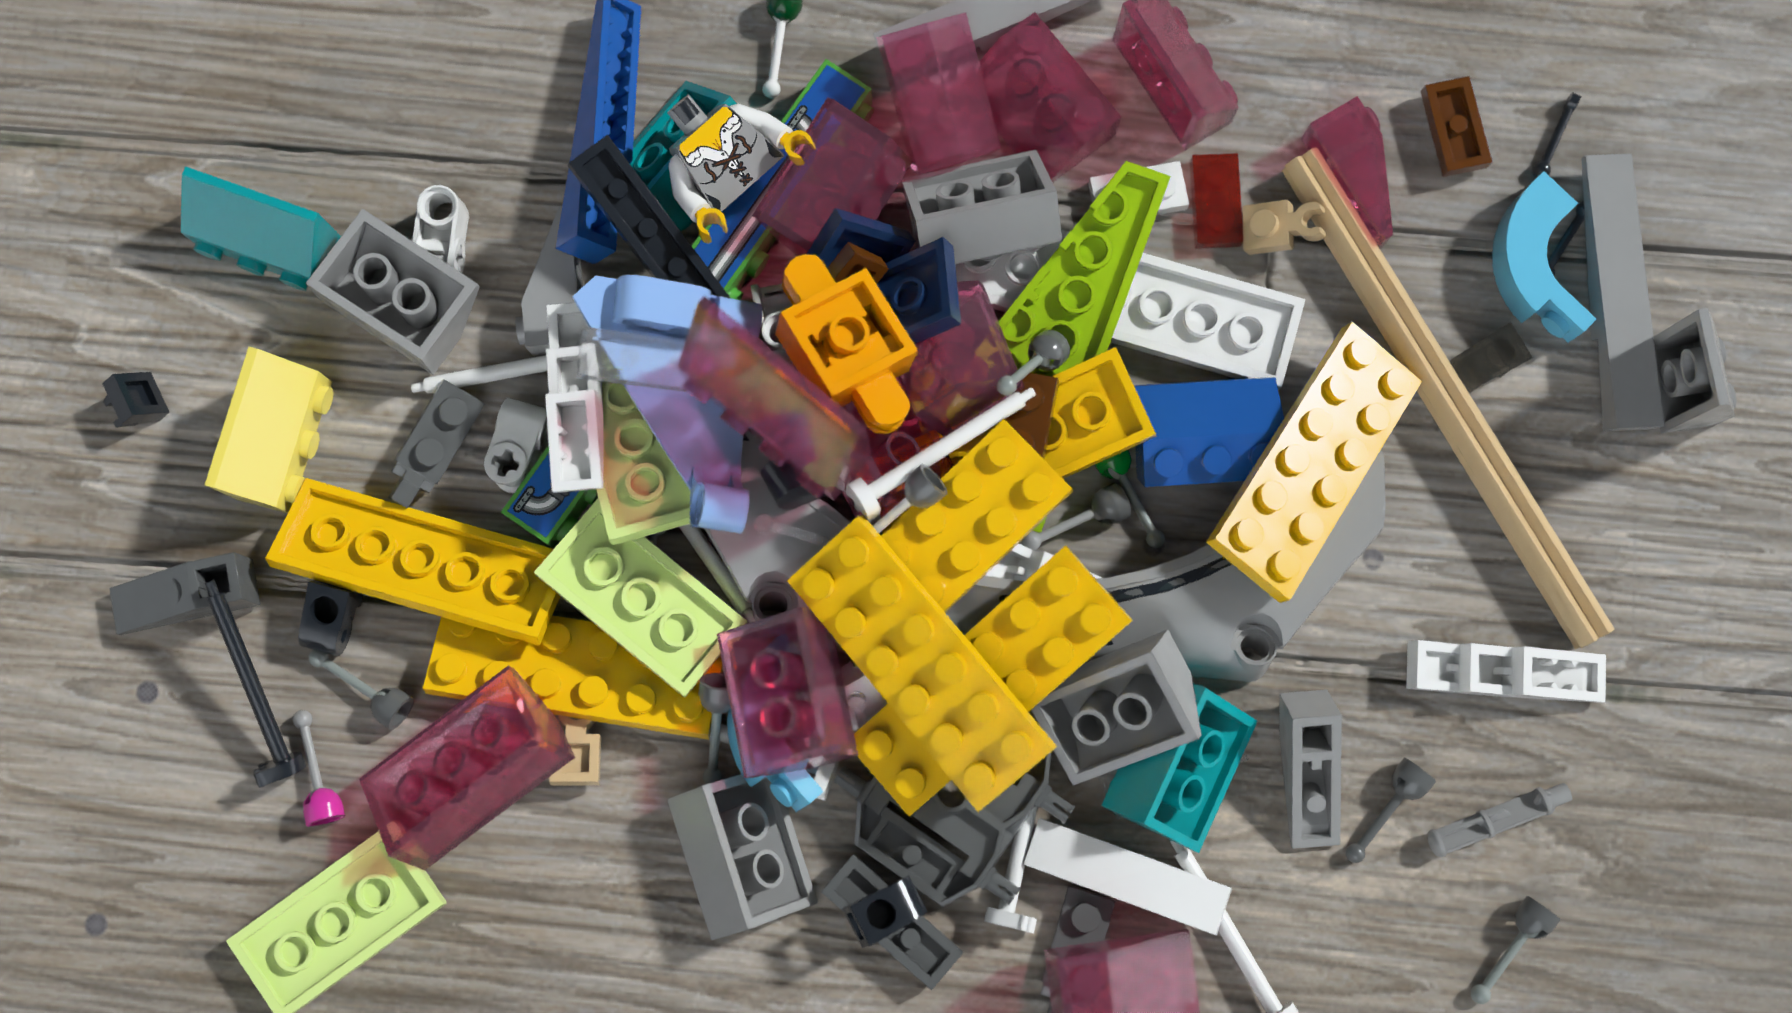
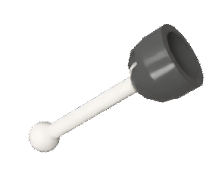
M920 464L909 474L905 481V498L873 525L878 533L911 505L917 508H928L947 495L944 483L932 469L925 464Z

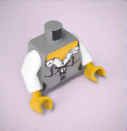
M687 95L668 111V115L684 133L669 148L673 156L668 165L673 197L689 218L697 223L700 238L705 243L712 242L709 232L705 229L710 224L720 225L723 232L727 233L726 219L722 211L784 157V154L779 149L785 148L790 160L798 166L805 164L803 158L794 152L798 145L806 144L811 149L816 150L815 144L807 132L802 130L793 131L772 115L739 103L730 107L726 104L718 105L705 115L690 95Z

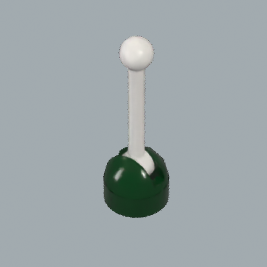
M766 0L767 11L771 18L777 22L769 78L762 88L764 95L768 98H775L780 94L781 88L777 79L786 23L796 19L801 12L803 0Z

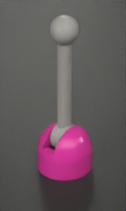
M300 710L294 714L293 724L300 729L313 785V791L303 802L306 826L313 827L340 820L345 817V812L339 795L332 789L323 787L309 727L312 724L313 718L310 712Z

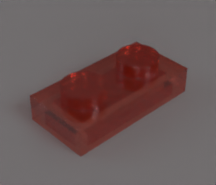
M1238 153L1192 155L1190 159L1195 249L1241 247L1244 243Z

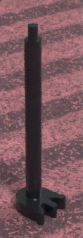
M211 580L205 583L210 595L207 601L273 759L259 764V768L253 770L256 783L261 788L300 772L306 767V763L301 752L289 753L223 592L219 593L215 581Z

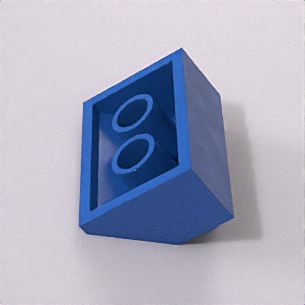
M1262 377L1134 385L1157 436L1135 446L1137 479L1144 487L1245 481L1284 420L1276 378Z

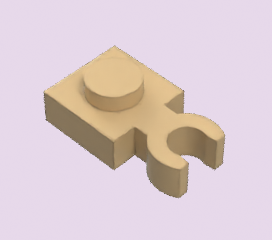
M1289 200L1243 206V251L1253 255L1293 250L1294 236L1300 235L1309 241L1322 240L1326 237L1325 231L1321 227L1307 228V222L1314 215L1325 214V208L1320 203L1307 202L1301 205L1296 212H1293V204Z
M558 715L561 724L565 728V734H551L549 774L551 786L600 785L601 736L600 734H587L588 729L593 726L595 721L585 719L573 720L568 716Z

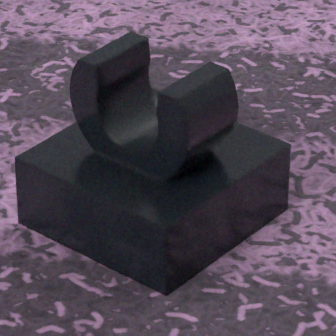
M151 372L112 374L102 383L107 393L104 399L105 406H113L118 416V419L114 421L115 427L135 426L138 423L160 421L170 413Z

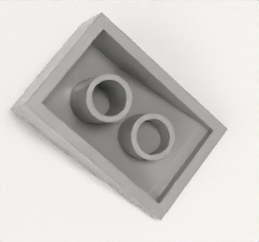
M1698 309L1654 336L1664 427H1660L1661 434L1714 426L1735 417L1736 393L1733 386L1728 383L1724 367L1726 348L1722 339L1718 338L1716 326L1709 309Z

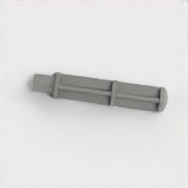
M1565 783L1546 790L1541 787L1535 788L1530 793L1487 810L1477 811L1472 816L1439 829L1430 830L1427 835L1428 844L1436 856L1445 857L1448 853L1483 839L1493 838L1498 833L1544 815H1551L1555 811V807L1572 801V794Z

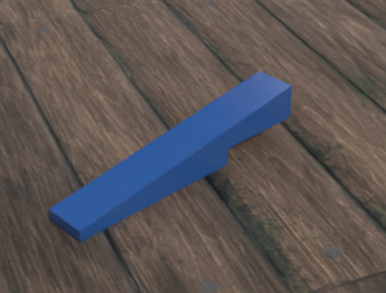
M596 0L570 162L608 134L629 164L632 163L641 6L630 0ZM568 169L555 249L596 264L616 252L617 231L572 171Z

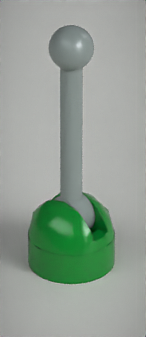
M1129 449L1095 464V468L1102 476L1119 480L1147 532V544L1152 548L1163 546L1165 543L1163 532L1155 529L1126 475L1132 462Z

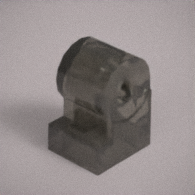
M1510 322L1453 358L1450 363L1470 394L1498 377L1501 378L1523 366L1533 357Z

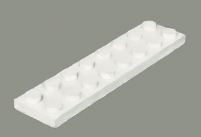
M1061 230L1062 241L1069 233L1068 231ZM1062 241L1048 244L1045 248L1039 250L1023 249L1004 253L999 258L993 260L976 259L958 263L955 267L959 299L1006 312L1041 267L1054 254ZM1143 253L1110 343L1235 379L1275 377L1279 390L1284 381L1306 299Z

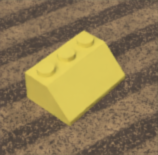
M248 346L205 486L238 501L288 513L305 480L303 474L307 461L312 459L317 452L320 440L319 433L317 432L322 414L325 415L329 411L333 400L332 381L319 371Z

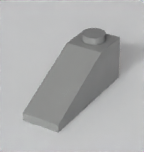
M559 206L522 298V317H516L515 321L518 342L520 345H525L533 357L546 355V349H549L546 305L575 303L572 296L583 287L580 259L555 249L562 206Z
M1327 689L1279 693V737L1289 837L1292 849L1340 845L1342 714Z

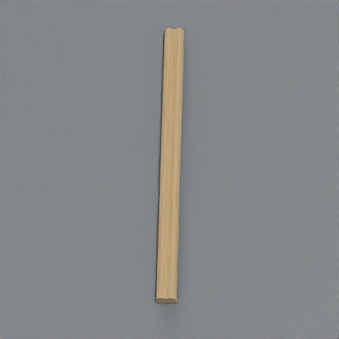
M1312 148L1302 156L1292 159L1285 165L1286 168L1282 170V173L1302 205L1307 202H1317L1325 208V214L1314 215L1311 217V220L1316 227H1321L1325 231L1326 237L1323 238L1397 360L1422 381L1417 389L1419 396L1574 648H1583L1611 633L1615 629L1318 148Z

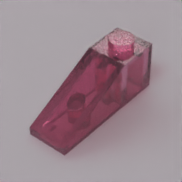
M1357 96L1311 122L1301 140L1308 150L1315 147L1318 148L1381 249L1393 236L1383 135L1380 131V122L1375 112L1370 107H1364Z

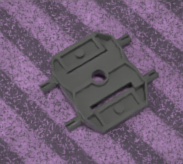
M1052 752L1020 777L1017 787L1012 784L979 812H977L967 798L957 807L945 806L939 798L938 791L912 816L969 855L965 862L886 807L890 801L897 806L899 804L875 777L872 781L868 780L867 782L847 766H844L840 773L855 784H850L839 775L834 780L835 784H838L856 797L855 845L901 878L910 876L918 890L942 907L978 888L983 890L986 888L1006 902L1007 905H1010L1014 898L1000 889L999 885H1002L1014 895H1017L1021 888L997 873V869L994 866L1035 806L1043 808L1064 824L1069 816L1055 807L1054 804L1070 814L1076 807L1051 791L1052 787L1048 785Z

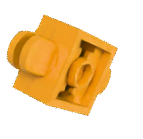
M804 254L795 257L788 263L782 279V289L792 306L780 312L775 335L825 416L853 402L867 427L872 432L887 434L895 431L902 425L910 409V401L896 378L910 370L918 352L916 346L866 268L836 283L818 256Z

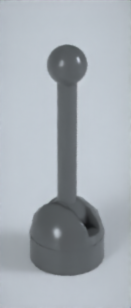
M1403 758L1392 775L1395 795L1358 843L1347 847V859L1352 863L1363 861L1366 847L1403 799H1421L1433 787L1436 780L1407 758Z

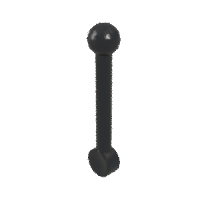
M1574 92L1570 94L1564 105V111L1541 161L1535 163L1532 168V173L1536 178L1543 171L1548 175L1551 172L1550 161L1570 117L1581 99V96Z
M1584 201L1577 205V215L1548 259L1553 276H1555V265L1585 220Z

